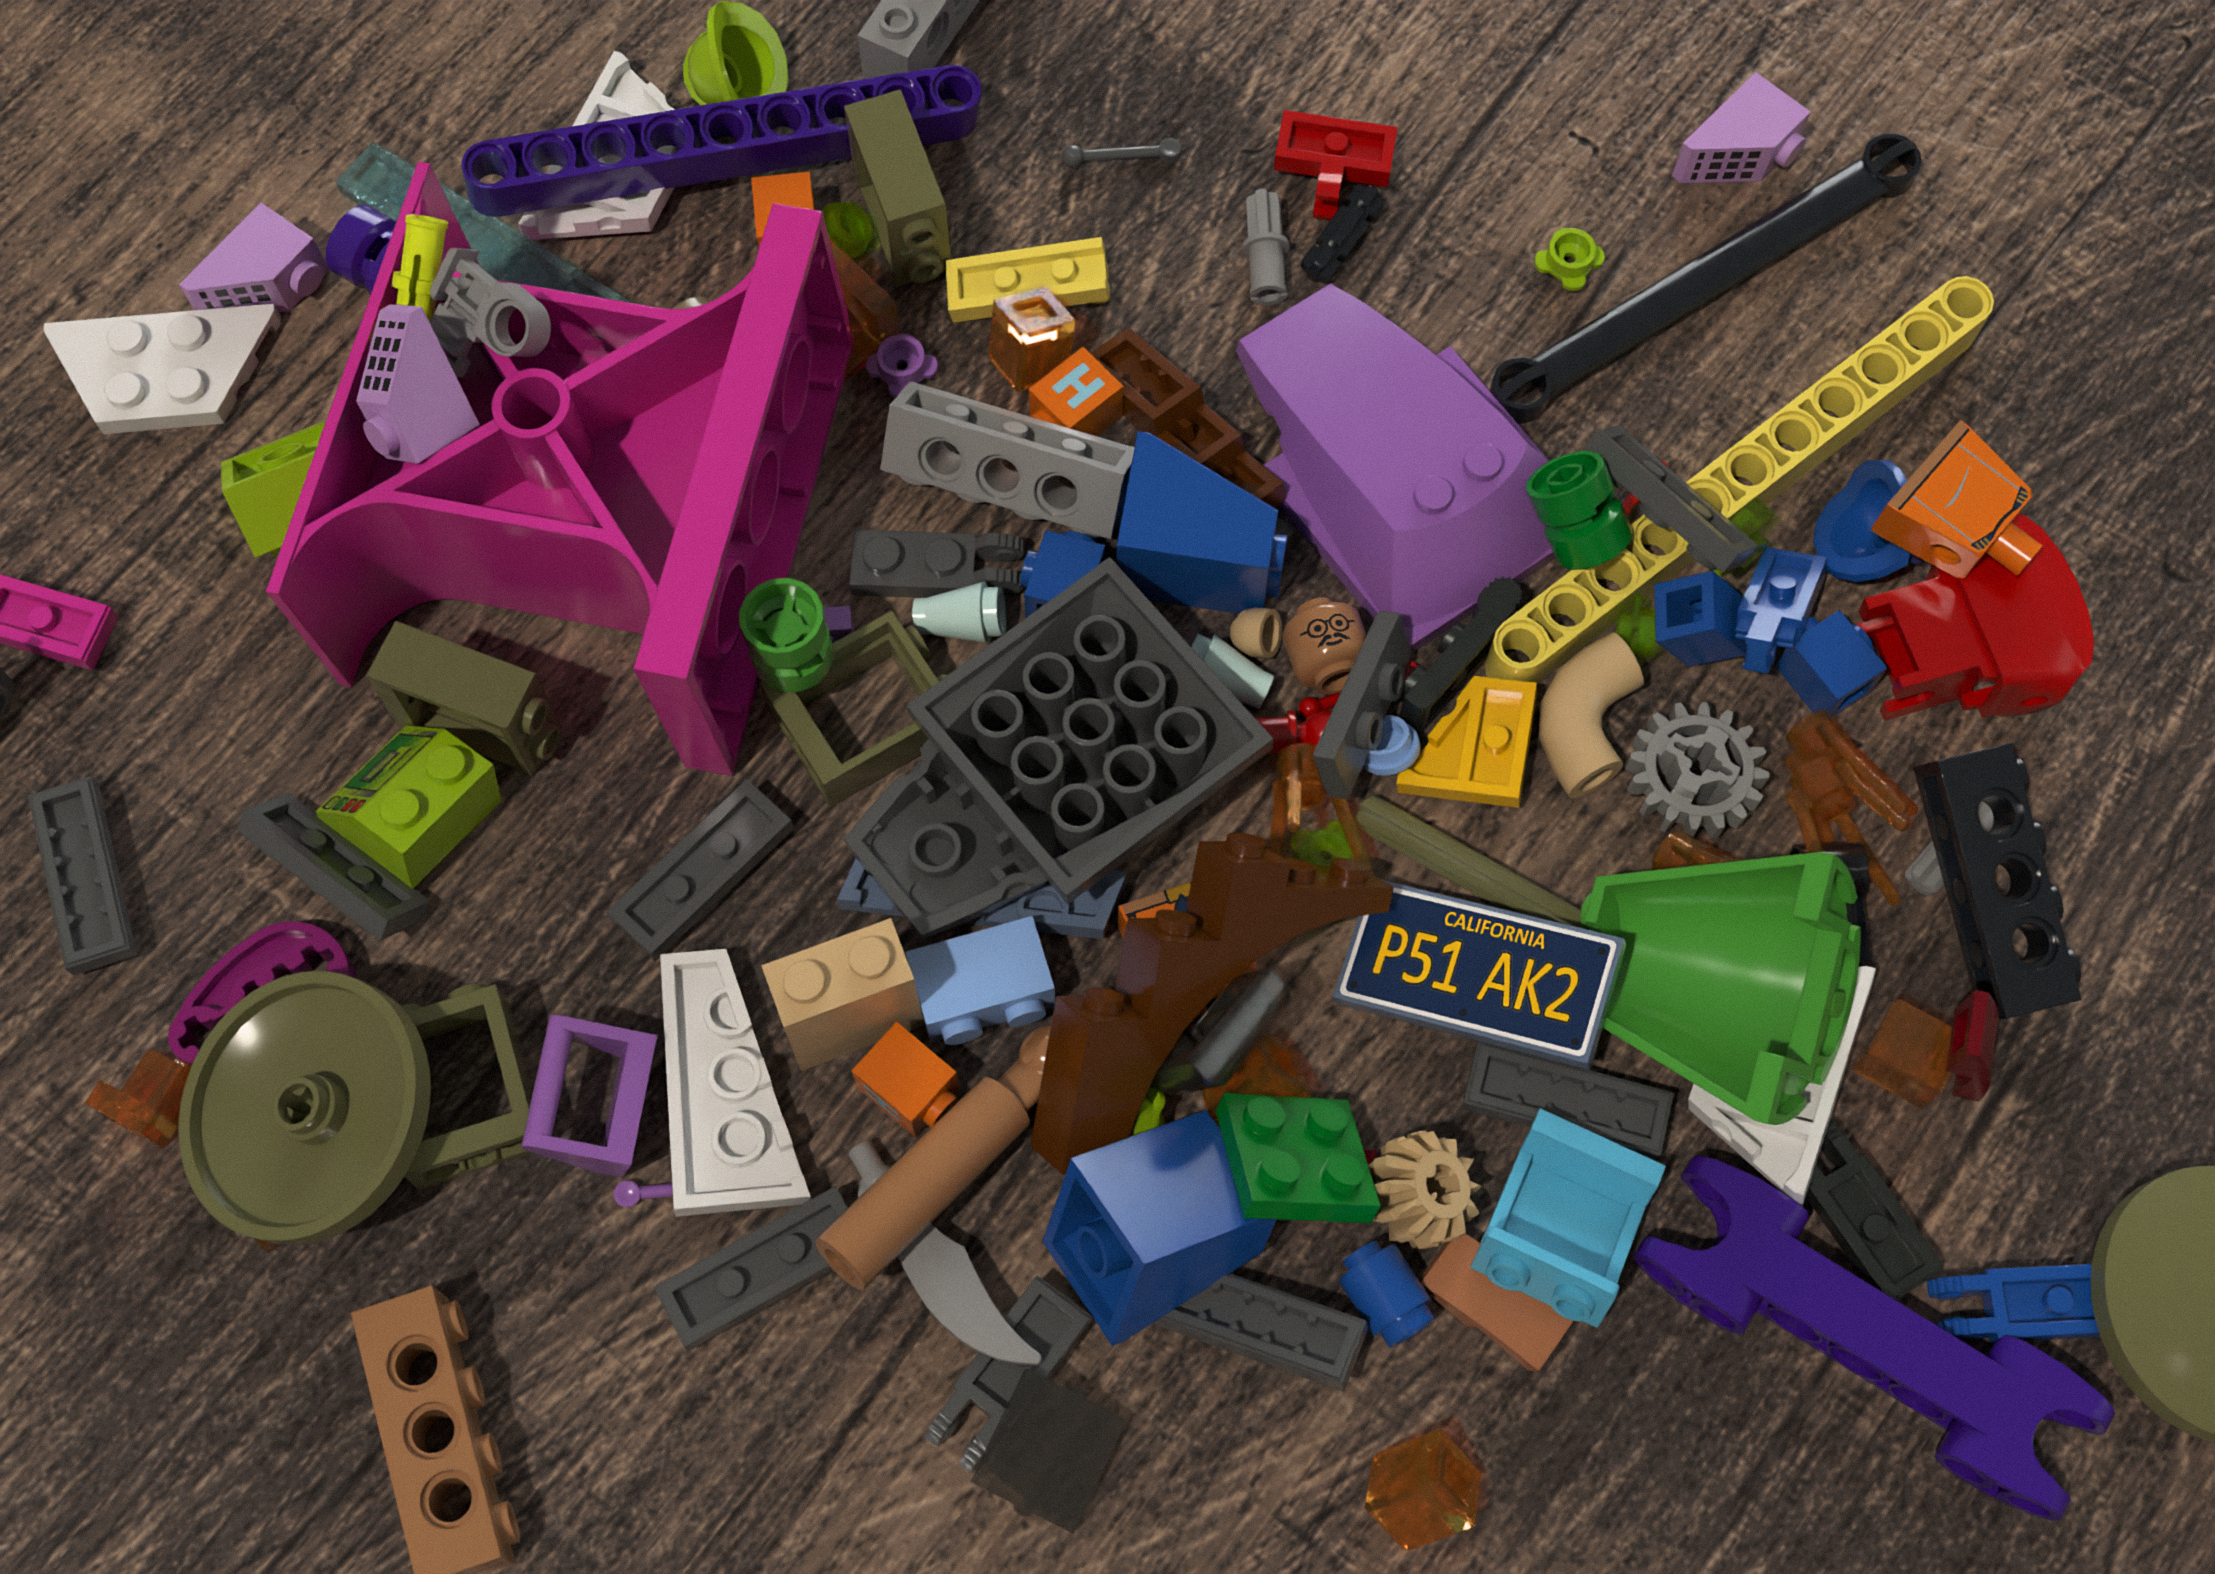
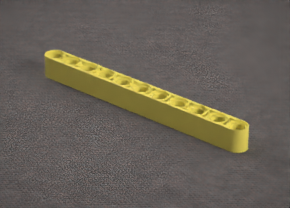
M1968 276L1956 277L1947 281L1686 483L1736 527H1740L1965 352L1973 344L1993 310L1994 299L1992 292L1986 284ZM1910 345L1916 346L1921 350H1917ZM1867 377L1875 379L1880 384L1870 381ZM1823 410L1831 411L1839 418L1829 416ZM1778 443L1790 445L1796 451L1785 450ZM1734 477L1746 478L1753 486L1743 485L1736 481ZM1642 515L1631 524L1633 530L1632 540L1626 549L1616 557L1598 566L1569 571L1499 626L1495 632L1485 663L1486 676L1535 682L1538 684L1655 593L1654 584L1670 581L1696 560L1686 549L1689 543L1671 527L1670 529L1661 528L1650 521L1645 515ZM1651 544L1657 546L1666 555L1651 554L1643 545ZM1597 580H1611L1619 585L1621 590L1611 591L1605 589ZM1551 615H1566L1576 625L1568 627L1559 625L1552 619ZM1509 649L1522 651L1531 661L1523 663L1512 661L1505 655L1504 651Z

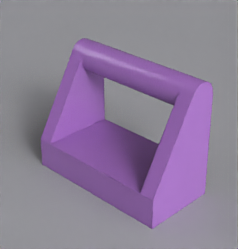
M549 1016L521 1148L595 1173L623 1178L630 1168L633 1159L657 1035L567 1016ZM572 1040L620 1057L602 1146L552 1136Z

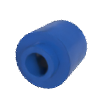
M1374 1240L1353 1252L1343 1261L1348 1272L1339 1279V1283L1361 1318L1367 1321L1368 1329L1374 1337L1381 1335L1389 1349L1414 1336L1435 1320L1427 1306L1432 1301L1396 1244L1382 1249L1378 1241Z

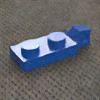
M1765 547L1737 611L1735 638L1743 639L1746 643V655L1742 669L1768 674L1774 663L1777 647L1793 649L1795 641L1799 642L1826 576L1827 557Z

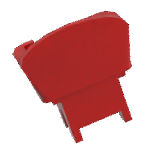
M2018 514L2012 523L2043 546L2018 576L1985 553L1965 578H1956L1932 565L1925 580L1922 582L1864 598L1859 609L1863 622L1854 625L1862 628L1869 638L1873 639L1882 662L1887 666L1886 672L1892 683L1891 689L1895 696V699L1885 701L1880 708L1884 721L1955 700H1959L1963 711L1976 710L1978 708L1982 719L1993 715L2020 716L2036 713L2061 703L2077 679L2090 667L2093 657L2094 637L2090 614L2078 581L2058 547L2046 532L2027 516ZM1978 679L1981 682H1995L1993 686L1976 691L1972 690Z

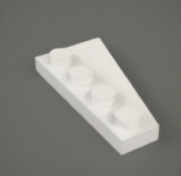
M715 949L660 954L675 1216L802 1205L811 1200L727 950Z

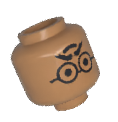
M1325 597L1311 599L1303 603L1297 609L1296 615L1286 624L1282 634L1298 682L1310 689H1317V692L1325 695L1341 693L1367 636L1356 608L1345 602H1335Z

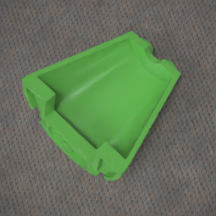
M1815 852L1596 876L1592 893L1586 897L1582 906L1581 925L1583 929L1624 938L1626 943V949L1603 1028L1754 1121L1779 1125L1792 1120L1806 1108V1098L1800 1097L1808 1083L1822 1086L1841 1045L1854 999L1860 959L1861 926L1851 925L1847 919L1846 903L1854 904L1858 898L1847 866L1835 854Z

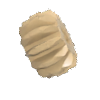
M1418 1131L1408 1134L1407 1138L1402 1136L1392 1139L1382 1146V1157L1375 1158L1368 1167L1371 1175L1376 1180L1374 1186L1381 1205L1373 1221L1382 1224L1389 1222V1241H1398L1400 1243L1409 1241L1412 1248L1428 1249L1438 1246L1440 1242L1454 1241L1460 1235L1465 1234V1222L1471 1221L1473 1217L1480 1214L1470 1199V1195H1474L1483 1186L1470 1181L1467 1171L1474 1159L1463 1156L1457 1158L1456 1139H1447L1445 1137L1438 1139L1434 1131Z

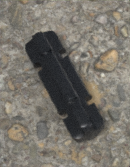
M1363 184L1356 185L1344 201L1347 207L1344 205L1339 207L1316 239V244L1319 246L1312 245L1301 260V268L1307 273L1306 277L1313 282H1329L1341 265L1337 260L1339 259L1343 262L1369 227V222L1366 220L1372 222L1383 207L1384 199L1378 194V189L1371 184L1369 186Z

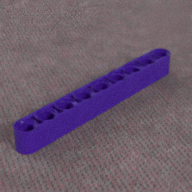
M946 65L485 140L473 144L465 152L462 158V172L471 206L483 215L501 217L644 193L663 187L668 189L852 158L847 125L834 124L830 119L836 117L846 119L845 105L900 89L922 145L936 144L964 138L973 131L977 122L981 98V83L977 75L970 69L960 65ZM955 99L961 101L964 105L959 107L950 106L944 103L943 100ZM788 127L793 129L795 133L780 135L775 133L773 129ZM722 136H730L738 141L728 145L718 143L715 139ZM663 146H674L679 148L680 151L674 154H663L658 152L657 149ZM607 155H615L622 158V160L614 164H604L598 161L601 157ZM547 165L563 167L560 172L554 174H545L539 171ZM490 174L504 177L500 182L494 184L480 182L483 177Z

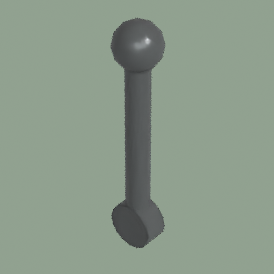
M1165 138L1157 146L1082 150L1077 145H1069L1062 152V160L1066 166L1071 168L1079 167L1083 161L1159 157L1163 162L1171 164L1179 160L1182 146L1174 138Z

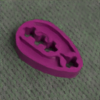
M287 921L260 929L226 953L205 973L188 994L169 1028L168 1042L171 1051L191 1068L199 1052V1049L194 1045L197 1041L194 1033L196 1029L205 1026L208 1030L212 1031L223 1016L252 991L268 982L281 978L288 972L295 974L313 971L310 961L319 955L328 962L326 965L328 971L345 974L357 979L351 958L332 935L313 924Z

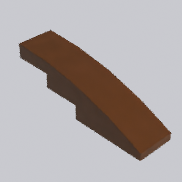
M1126 328L1090 353L1124 386L1123 415L1137 431L1151 433L1273 508L1286 499L1284 483L1245 451L1242 434L1204 403L1201 387L1132 329Z

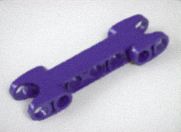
M1694 1156L1690 1159L1681 1174V1179L1698 1199L1711 1210L1717 1224L1715 1244L1706 1250H1691L1655 1237H1644L1634 1254V1259L1645 1274L1678 1302L1711 1323L1732 1333L1744 1334L1756 1312L1945 1429L1947 1433L1934 1457L1952 1474L1984 1494L2023 1512L2043 1519L2061 1520L2071 1498L2056 1480L2041 1467L2035 1456L2033 1446L2035 1429L2042 1419H2050L2089 1433L2105 1434L2115 1415V1411L2102 1394L2064 1364L2015 1337L2003 1335L2002 1338L1994 1342L1988 1356H1985L1797 1240L1809 1220V1214L1791 1197L1760 1178L1724 1162L1704 1156Z

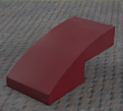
M1974 990L1955 1008L1946 1072L1955 1074L1952 1095L1978 1102L1985 1096L1990 1086L1999 1023L1998 1007L1988 992Z

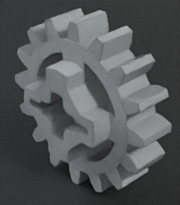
M1701 702L1695 715H1689L1683 704L1677 703L1669 715V720L1656 712L1652 715L1647 725L1648 731L1639 729L1631 744L1636 751L1630 753L1625 763V770L1637 775L1632 777L1627 790L1629 794H1645L1646 799L1639 810L1642 816L1652 814L1656 810L1663 815L1659 830L1666 832L1676 822L1683 825L1684 838L1692 840L1698 828L1704 826L1710 838L1716 839L1725 828V822L1735 830L1738 829L1748 816L1746 811L1754 812L1760 803L1763 795L1758 790L1762 789L1769 778V772L1756 766L1764 758L1766 750L1764 747H1748L1746 742L1754 729L1750 725L1742 727L1737 731L1730 726L1733 719L1732 711L1727 709L1721 714L1719 719L1710 717V708L1707 702ZM1692 765L1699 767L1703 771L1701 776L1690 771ZM1660 778L1663 779L1664 784H1665V787H1664V785L1662 784ZM1705 803L1710 804V805H1708V806H1699V805L1705 804Z

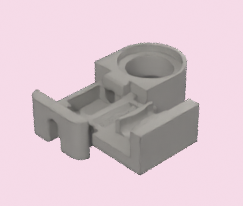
M449 249L430 288L433 300H446L445 303L438 304L430 324L456 377H464L471 364V361L466 356L473 342L481 343L482 341L501 356L533 357L543 351L551 333L550 317L543 304L519 284L500 283L475 263L480 251L474 249ZM457 271L461 274V277H452V275ZM519 309L524 316L526 330L523 339L516 345L509 335L508 322L513 311Z

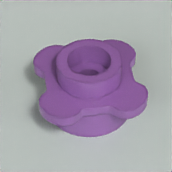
M898 334L887 338L881 343L877 354H872L868 357L866 368L870 376L879 377L889 386V394L896 398L910 381L919 383L923 379L933 378L937 374L938 363L934 356L925 355L923 346L913 336ZM906 363L908 366L906 369L900 370L897 368V365Z

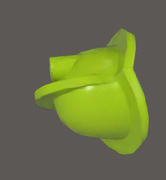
M720 1L712 6L708 12L707 31L700 34L689 47L683 63L684 83L690 96L700 105L786 92L789 81L786 54L777 32L763 15L742 2Z

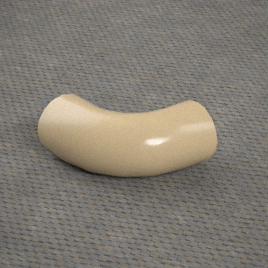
M1614 632L1587 645L1556 671L1540 702L1539 739L1554 775L1569 798L1576 799L1597 790L1614 778L1623 767V762L1602 730V717L1606 709L1614 702L1641 688L1644 685V678L1630 647L1623 638Z

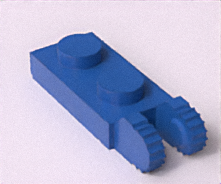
M2092 1264L1986 1269L1978 1275L1931 1279L1927 1281L1929 1298L1955 1300L1982 1295L1985 1318L1965 1319L1964 1317H1953L1934 1324L1961 1341L1989 1338V1342L1992 1343L2002 1338L2003 1335L2015 1337L2022 1341L2100 1337L2091 1300L2090 1280Z

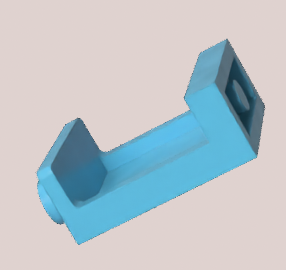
M1540 1108L1520 1146L1470 1268L1486 1275L1492 1283L1500 1288L1509 1291H1520L1551 1306L1556 1313L1566 1319L1583 1321L1598 1328L1616 1299L1620 1288L1617 1283L1643 1213L1659 1186L1666 1166Z

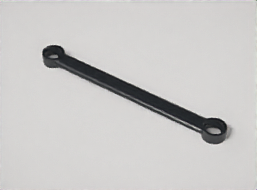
M1883 133L1873 137L1867 143L1861 158L1532 358L1515 357L1504 361L1496 369L1490 387L1491 394L1517 424H1526L1538 419L1544 413L1550 398L1876 198H1894L1904 194L1911 187L1922 162L1919 149L1907 137L1896 133ZM1876 155H1879V156L1871 163L1870 158H1871V157H1874V156H1876ZM1894 159L1902 162L1907 170V174L1902 176H1888L1880 172ZM1512 378L1502 388H1500V385L1505 380ZM1530 381L1541 392V397L1529 404H1519L1509 400L1517 390Z

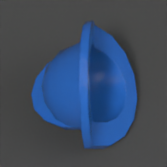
M1866 460L1857 467L1846 486L1826 504L1816 521L1813 538L1817 556L1828 558L1826 571L1835 578L1854 582L1878 579L1907 566L1909 562L1914 564H1923L1925 562L1923 559L1870 530L1887 503L1907 482L1902 469L1890 460Z

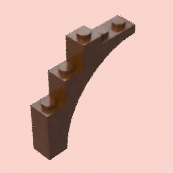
M1229 833L1226 841H1199L1186 913L1166 909L1157 911L1155 918H1128L1115 990L1092 987L1085 989L1084 995L1056 996L1030 1147L1064 1175L1071 1158L1129 1138L1134 1120L1156 1072L1185 1028L1220 989L1258 958L1303 932L1347 917L1389 912L1394 887L1370 874V866L1364 862L1349 858H1334L1331 861V866H1315L1310 862L1300 859L1282 858L1266 848L1267 841L1265 839L1247 833Z

